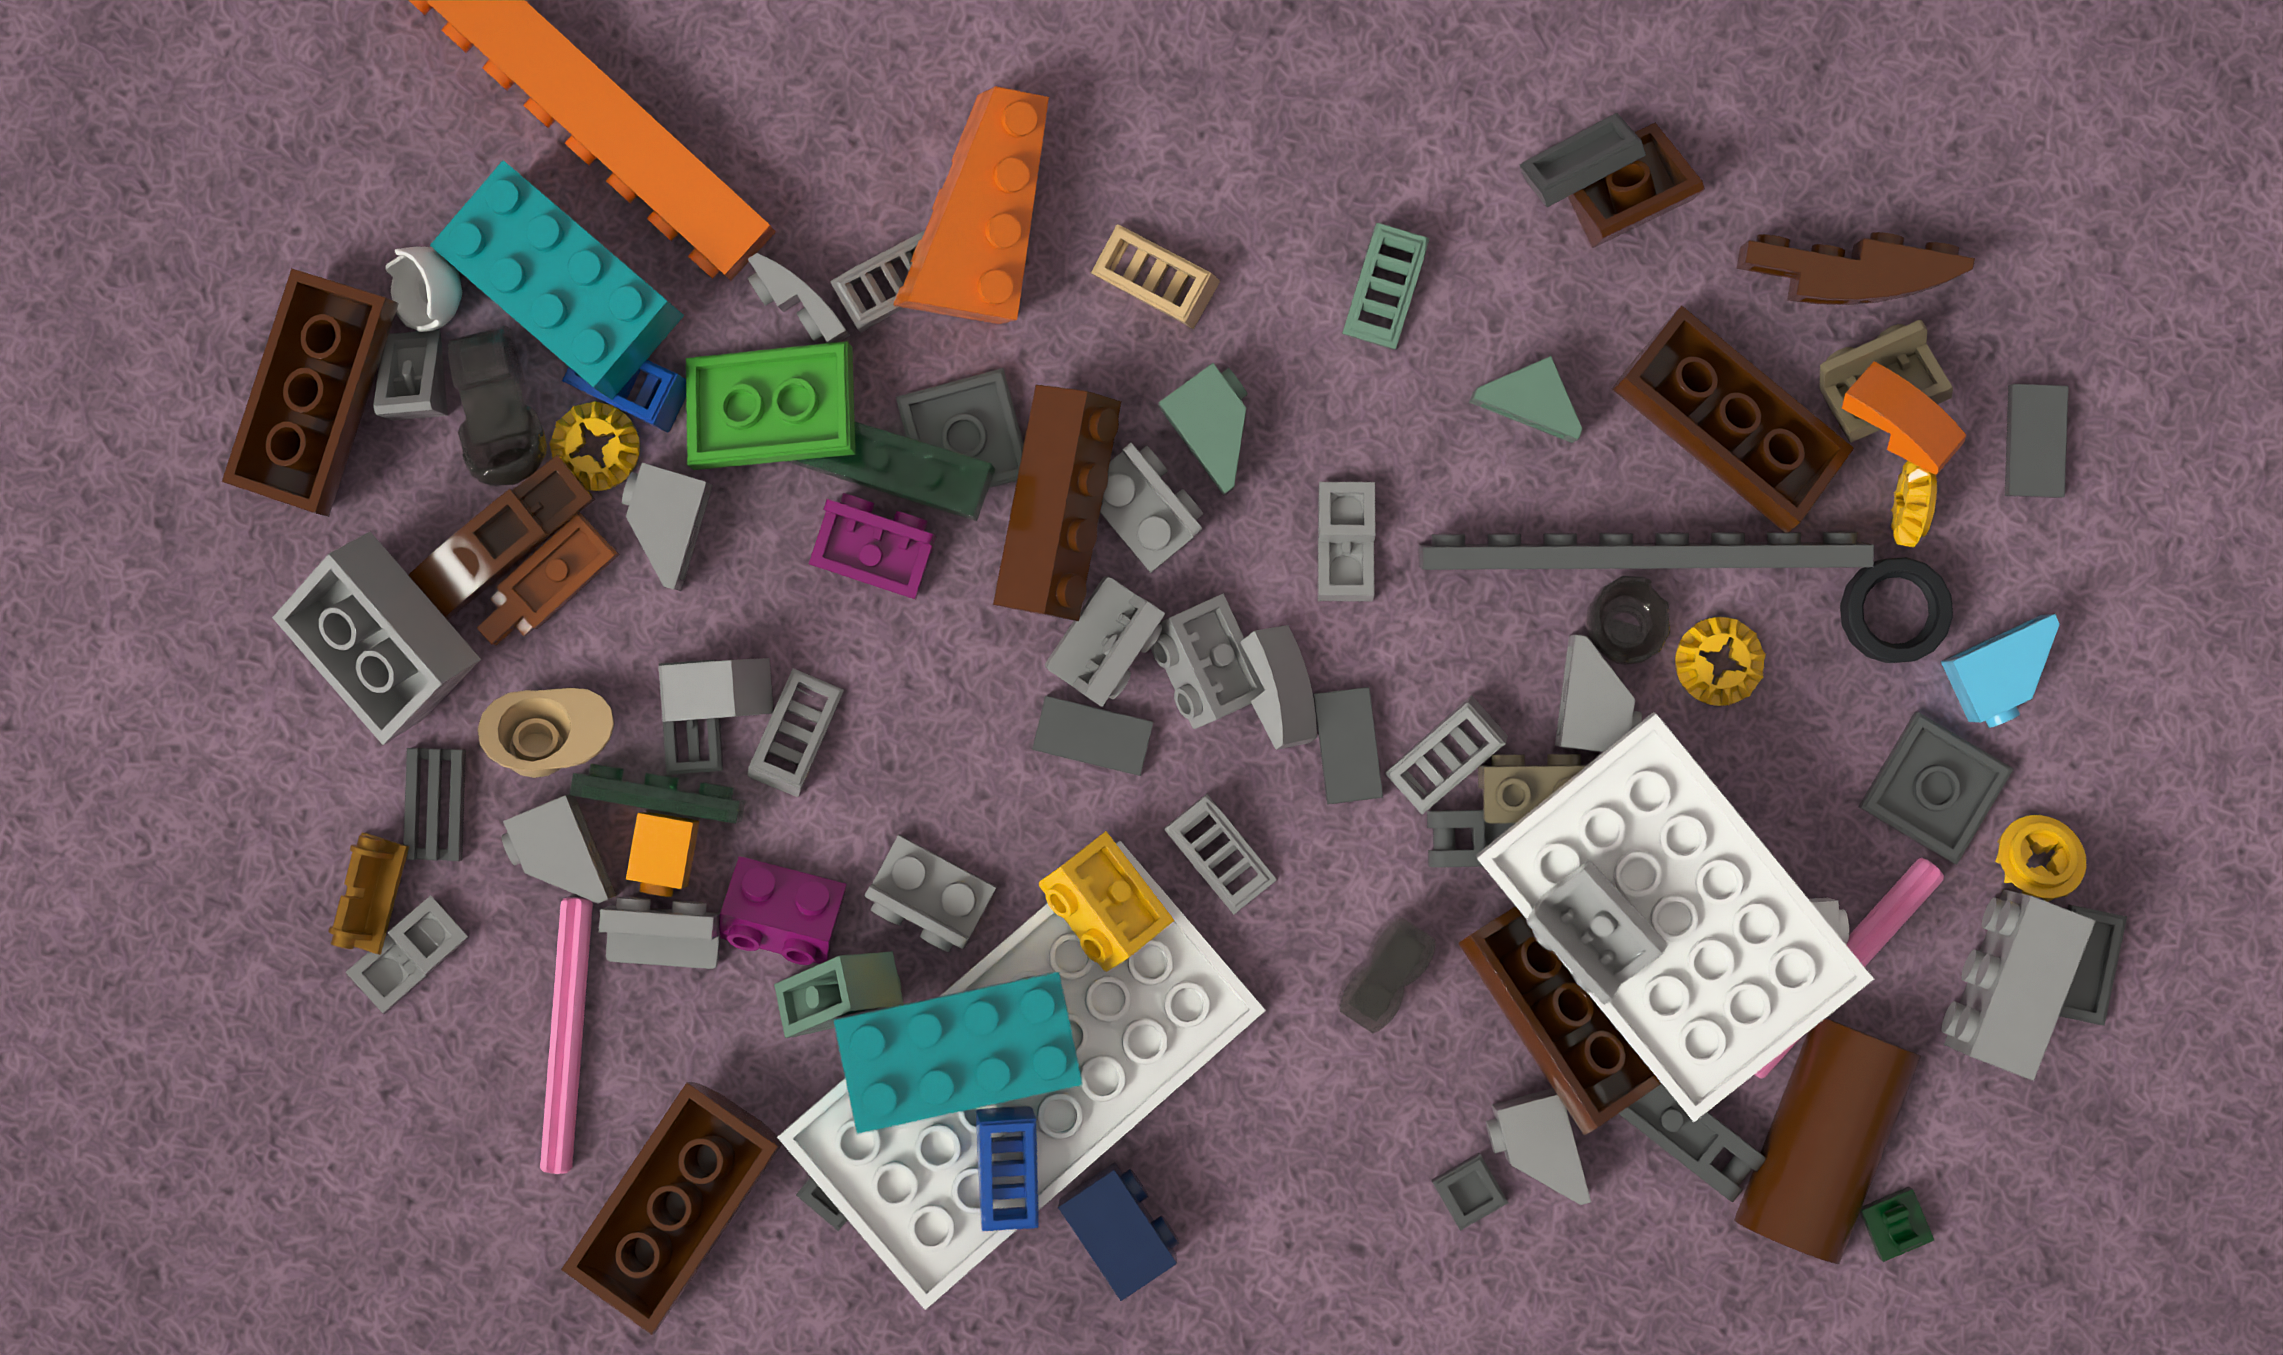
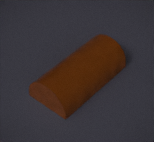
M291 268L222 482L319 515L330 516L399 303L386 297Z
M1682 305L1658 330L1612 388L1614 392L1785 533L1790 532L1801 523L1854 449Z
M1516 906L1458 943L1584 1135L1597 1129L1662 1084L1591 996L1578 985L1572 973L1558 956L1538 942L1532 928L1527 923V919Z
M1828 1018L1823 1019L1808 1031L1760 1152L1767 1159L1757 1172L1753 1170L1734 1221L1784 1246L1827 1262L1840 1264L1921 1055Z
M686 1082L561 1270L651 1335L656 1333L781 1147L782 1142L762 1121L722 1094L699 1083Z

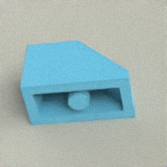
M2055 614L2040 615L1941 661L1968 722L1981 723L1986 721L1989 728L1995 727L2019 716L2020 712L2017 706L2033 699L2060 625Z

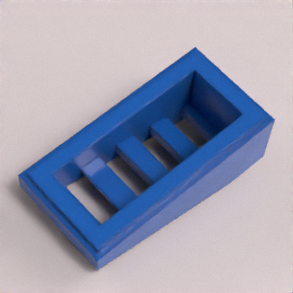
M646 360L612 400L593 388L570 367H568L562 379L564 383L665 432L671 430L686 399V379L649 360ZM640 371H643L648 375L633 403L627 400Z
M1020 1106L976 1110L981 1230L998 1231L1039 1228L1036 1117L1032 1107ZM1021 1132L1022 1136L991 1137V1133ZM1022 1152L1023 1159L992 1161V1154ZM992 1177H1024V1183L992 1184ZM1025 1198V1207L993 1209V1200Z

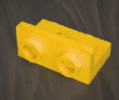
M1107 831L1039 882V886L1045 893L1050 908L1058 916L1065 919L1080 939V944L1085 954L1091 960L1098 963L1106 972L1131 957L1175 921Z

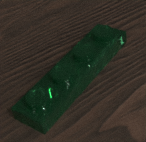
M855 422L856 454L785 461L974 521L978 520L996 470L991 463Z

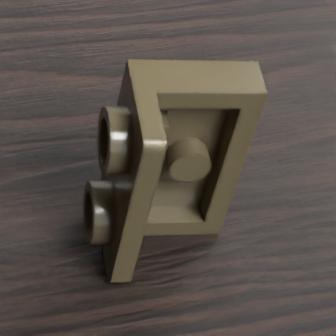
M1917 320L1906 326L1904 324L1891 326L1884 330L1877 339L1857 348H1842L1830 355L1820 365V391L1850 443L1881 430L1842 409L1845 393L1874 361L1913 384L1936 404L1952 398L1953 386L1927 345V328L1922 320Z
M1525 754L1492 755L1491 765H1480L1478 767V788L1483 789L1484 821L1487 823L1518 822L1587 766L1581 765V754H1547V765H1525Z

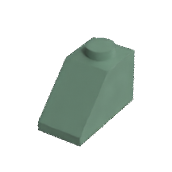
M1212 363L1161 400L1158 407L1223 496L1233 490L1235 485L1246 407L1241 399L1246 397L1248 393L1229 368L1220 373L1215 364Z
M893 951L840 955L774 984L785 1038L835 1028L833 1019L904 1004L901 994V982L897 974Z

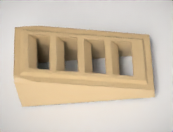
M1119 224L1116 225L1091 271L1096 277L1192 329L1196 326L1220 283V280L1211 272ZM1131 244L1138 249L1122 277L1114 273V270L1128 245ZM1151 255L1157 260L1141 287L1135 284L1134 281L1148 256ZM1171 266L1177 271L1163 297H1160L1154 293L1167 269ZM1189 277H1191L1195 281L1179 307L1175 305V302Z

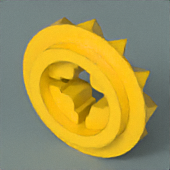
M597 401L573 406L561 419L556 421L552 439L549 442L552 458L560 455L588 491H603L622 483L634 470L640 452L639 436L630 418L620 409ZM583 425L596 437H610L615 434L616 437L608 440L609 443L602 448L604 455L602 459L606 467L603 468L601 463L596 461L591 455L583 457L579 455L573 458V455L580 452L579 449L586 444V439L583 436L586 434L582 427Z
M1908 460L1903 465L1902 472L1898 475V484L1894 492V504L1891 509L1893 512L1891 528L1896 544L1915 547L1920 538L1925 537L1928 533L1933 519L1937 496V477Z
M1713 617L1696 623L1683 635L1677 647L1675 666L1682 686L1692 697L1709 705L1727 706L1751 695L1752 691L1764 677L1763 669L1766 654L1758 640L1757 633L1739 620ZM1728 639H1731L1728 646L1730 648L1729 658L1735 661L1736 665L1743 667V670H1723L1720 677H1716L1713 685L1711 683L1714 678L1712 674L1714 665L1706 661L1707 658L1700 656L1699 652H1719L1723 645L1727 644Z
M2029 815L2019 818L2005 829L1997 841L1999 849L1995 862L2002 866L2005 873L2004 883H2013L2022 890V894L2042 898L2046 902L2062 896L2067 897L2079 886L2085 875L2086 854L2081 841L2068 826L2054 818L2042 815ZM2052 850L2055 851L2046 868L2042 865L2036 868H2028L2026 865L2033 855L2032 851L2037 855L2043 852L2047 854Z

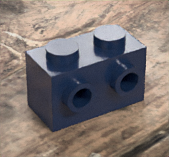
M1114 1162L1060 1198L1058 1208L1120 1301H1122L1177 1264V1254L1173 1248L1179 1245L1180 1242L1166 1219L1161 1215L1154 1220L1143 1205L1142 1201L1149 1196L1135 1173L1131 1169L1122 1173Z

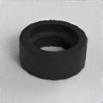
M1908 557L1877 560L1874 562L1873 567L1861 568L1846 585L1840 602L1841 625L1850 643L1868 658L1884 663L1917 661L1934 652L1946 638L1953 619L1952 595L1942 576L1926 563ZM1900 577L1912 581L1922 590L1928 602L1929 615L1925 627L1915 638L1905 643L1892 644L1880 640L1869 630L1864 620L1863 606L1867 594L1875 584L1887 578Z

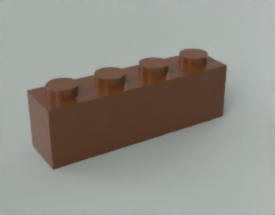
M1035 385L993 605L1079 621L1082 603L1086 597V582L1093 547L1097 540V526L1103 495L1108 484V469L1114 438L1119 427L1118 418L1122 401L1089 391Z

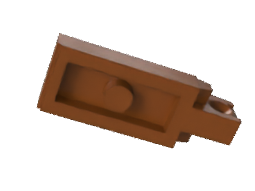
M579 512L496 587L498 591L490 600L498 609L485 619L477 629L491 645L494 644L495 646L516 628L523 636H527L534 629L541 627L620 554L591 522Z

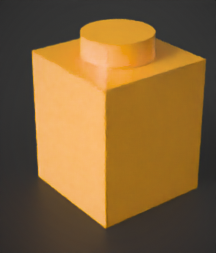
M648 811L637 813L626 880L640 882V892L665 897H672L674 888L683 889L688 887L700 821Z

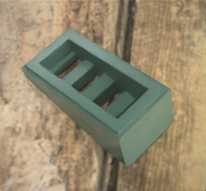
M1376 223L1342 332L1343 335L1393 350L1396 349L1429 244V238ZM1381 245L1412 253L1410 263L1379 254ZM1374 267L1405 275L1403 285L1372 276ZM1371 289L1398 297L1397 307L1365 298L1367 290ZM1361 310L1393 319L1390 329L1358 320Z

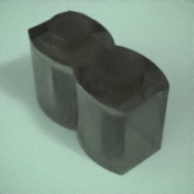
M1396 914L1386 920L1371 940L1367 960L1357 965L1344 979L1337 996L1336 1006L1339 1011L1373 1034L1384 1028L1400 1008L1404 996V987L1414 982L1428 967L1434 954L1436 940L1400 914Z

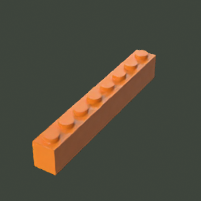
M409 0L424 15L434 8L448 22L441 31L465 53L473 45L489 59L482 68L503 88L508 91L515 83L529 95L530 98L523 106L547 128L555 121L571 134L565 141V144L587 165L590 166L597 158L613 172L605 181L630 204L639 196L654 211L646 219L671 242L678 234L685 238L695 248L688 257L712 279L721 271L732 281L749 262L748 258L755 255L776 233L768 222L525 0Z

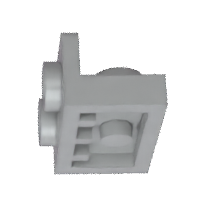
M1129 443L1118 456L1110 461L1108 484L1103 495L1100 513L1146 569L1152 573L1202 531V527L1196 520L1203 515V512L1183 488L1174 495L1161 479L1168 470L1148 446L1138 451L1132 443Z
M1224 593L1159 623L1162 625V631L1155 644L1151 647L1152 654L1157 663L1162 668H1165L1175 689L1174 699L1178 710L1189 720L1194 729L1251 704L1254 698L1265 691L1240 643L1244 637Z
M898 835L873 883L869 886L864 896L874 902L871 911L878 916L899 926L904 918L924 928L920 935L922 939L949 952L953 944L964 949L997 887L911 840Z

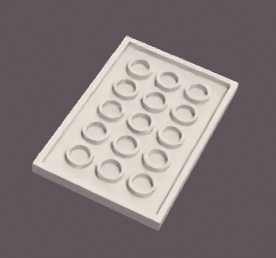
M1655 712L1651 713L1476 855L1478 861L1526 919L1541 896L1590 859L1668 943L1663 954L1621 984L1615 997L1608 1003L1602 1004L1593 993H1587L1693 1122L1874 980Z

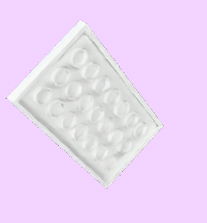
M1121 841L1116 843L1175 921L1131 957L1106 972L1098 963L1091 960L1085 954L1078 936L1065 919L1054 913L1048 903H1046L940 995L944 996L1051 972H1059L1083 1085L857 1134L846 1079L844 1078L777 1136L925 1310L1017 1230H981L976 1110L1020 1106L1032 1107L1036 1117L1039 1211L1266 1011ZM1021 1132L991 1133V1137L1022 1136ZM1022 1152L992 1154V1161L1023 1159ZM1023 1176L992 1177L993 1185L1024 1183ZM1025 1198L993 1200V1209L1025 1207Z

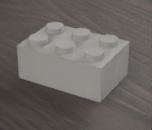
M371 532L329 553L272 617L382 745L421 722L481 660Z
M2003 889L2000 899L1993 897L1987 905L1982 919V928L1988 931L1980 951L1973 949L1970 952L1962 970V980L1968 983L1960 1003L1953 1001L1950 1004L1942 1022V1033L1947 1034L1944 1045L2034 1081L2095 920L2036 897Z

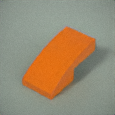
M1875 361L1845 393L1842 405L1843 410L1891 434L1887 447L1888 451L1934 475L1941 471L1965 442L1966 434L1938 404L1913 384Z

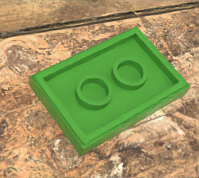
M848 341L686 358L687 465L693 470L856 454L853 347Z

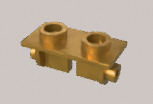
M364 832L359 835L357 845L351 844L350 851H352V856L344 885H347L345 896L341 895L334 924L329 926L328 930L329 933L333 934L331 945L345 949L357 947L381 955L409 846Z

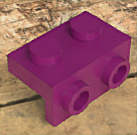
M845 493L842 494L840 503L826 499L823 508L826 512L809 565L916 600L937 538L936 535L925 531L928 521L900 511L895 512L893 520L872 514L875 503Z
M739 856L720 912V938L728 940L731 945L745 951H756L758 949L782 954L788 961L800 965L824 963L829 958L831 940L843 904L847 884Z

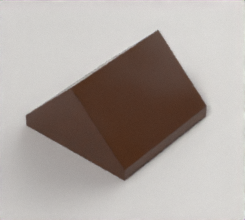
M1656 122L1634 132L1642 141L1646 156L1568 196L1592 248L1692 201L1705 190L1701 178Z

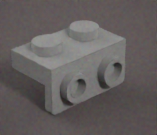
M1105 576L1081 609L1079 621H1073L1046 661L1045 667L1102 707L1108 698L1113 700L1123 691L1131 676L1128 668L1140 651L1145 653L1155 644L1162 631V625L1159 622L1166 613L1134 594L1113 578Z
M1590 859L1541 896L1527 918V923L1532 928L1538 942L1544 948L1553 951L1572 971L1578 985L1585 991L1593 993L1602 1004L1608 1003L1615 997L1621 984L1662 955L1668 944Z
M617 897L616 905L600 909L599 932L607 933L606 959L610 962L713 969L718 965L720 913L706 912L707 903L673 901L672 909L650 908L651 899Z

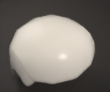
M431 247L395 249L396 255L399 256L387 263L385 269L393 277L391 297L393 301L399 303L396 314L406 327L419 332L434 331L443 327L455 316L462 298V287L458 270Z

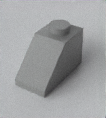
M641 463L639 474L630 473L623 491L622 504L629 506L626 518L662 585L670 589L682 591L713 485L706 481Z
M1570 635L1555 746L1604 752L1642 722V713L1634 711L1635 698L1588 637Z
M574 794L562 796L503 821L507 833L501 836L504 849L511 863L514 866L521 864L525 874L595 903H601L616 897Z
M1551 1088L1492 1104L1495 1119L1486 1121V1127L1494 1153L1504 1151L1506 1159L1513 1167L1579 1205L1591 1203L1567 1110L1555 1090Z

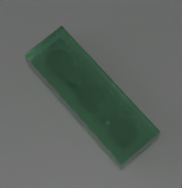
M597 763L590 764L589 773H573L569 794L572 796L735 824L742 822L746 800L733 798L734 787L701 782L699 792L677 788L678 777L646 772L644 782L622 779L624 768Z

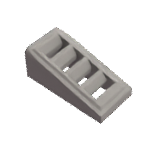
M925 230L830 281L860 333L903 309V307L893 306L899 288L903 286V283L892 264L902 259L909 271L912 264L910 262L912 259L911 253L915 251L918 241L922 240ZM880 270L883 271L896 293V296L886 300L872 276ZM863 281L877 305L869 310H866L853 286Z
M793 668L748 767L747 776L790 795L799 797L844 690ZM798 685L828 697L822 712L792 700L796 690L809 695L799 689ZM786 712L817 723L814 731L810 732L784 721ZM780 733L807 744L804 754L775 742L777 734ZM768 755H773L797 765L798 768L795 774L767 763Z
M1471 695L1390 767L1385 774L1421 814H1424L1505 745L1508 735ZM1466 718L1487 740L1480 747L1459 725ZM1448 734L1469 755L1463 762L1443 742L1442 739ZM1430 749H1433L1452 770L1446 778L1425 756ZM1414 763L1436 786L1429 793L1407 770Z
M1207 793L1164 827L1167 834L1233 914L1237 913L1277 880ZM1210 814L1216 823L1190 843L1184 835ZM1224 832L1230 840L1204 861L1198 852ZM1238 849L1244 857L1218 878L1212 869ZM1252 866L1258 875L1232 895L1225 886Z

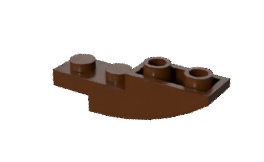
M1872 232L1870 239L1864 238L1854 244L1851 259L1844 258L1845 249L1840 247L1814 244L1811 247V251L1789 248L1790 239L1759 234L1756 241L1749 240L1740 247L1736 269L1790 278L1787 301L1822 305H1854L1888 301L1935 288L1973 270L1975 258L1958 255L1960 248L1946 243L1927 242L1925 249L1903 245L1904 237L1883 232Z
M556 455L516 488H509L421 562L408 576L448 620L508 573L512 565L596 499L560 455Z

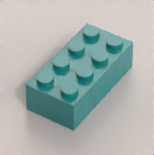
M502 160L430 244L436 252L588 384L611 400L685 316L504 160Z
M1051 972L833 1019L857 1134L1083 1085L1059 972Z

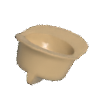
M588 689L525 690L507 693L494 700L482 713L478 725L480 745L490 759L522 776L538 778L549 776L561 768L583 764L598 755L611 738L614 720L612 710L603 697Z

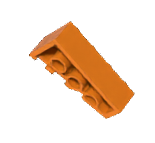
M996 86L977 95L952 157L951 168L943 187L939 189L932 207V215L922 240L918 241L910 261L912 262L903 286L899 288L893 306L997 324L1017 320L1049 97Z

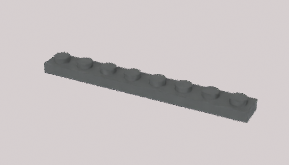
M1845 531L1823 532V542H1801V532H1767V542L1745 543V533L1712 532L1711 543H1689V533L1661 532L1655 533V543H1633V533H1599V543H1577L1576 533H1544L1543 544H1521V534L1491 533L1488 534L1487 544H1465V534L1443 533L1432 534V544H1418L1419 567L1422 570L1873 567L1874 545L1857 542V532Z

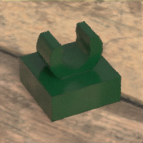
M1911 1187L1892 1193L1861 1208L1860 1214L1878 1257L1883 1262L1935 1241L1915 1192Z

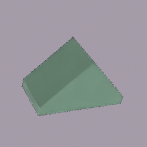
M1551 356L1478 387L1472 393L1469 403L1570 443L1577 441L1582 432V426Z

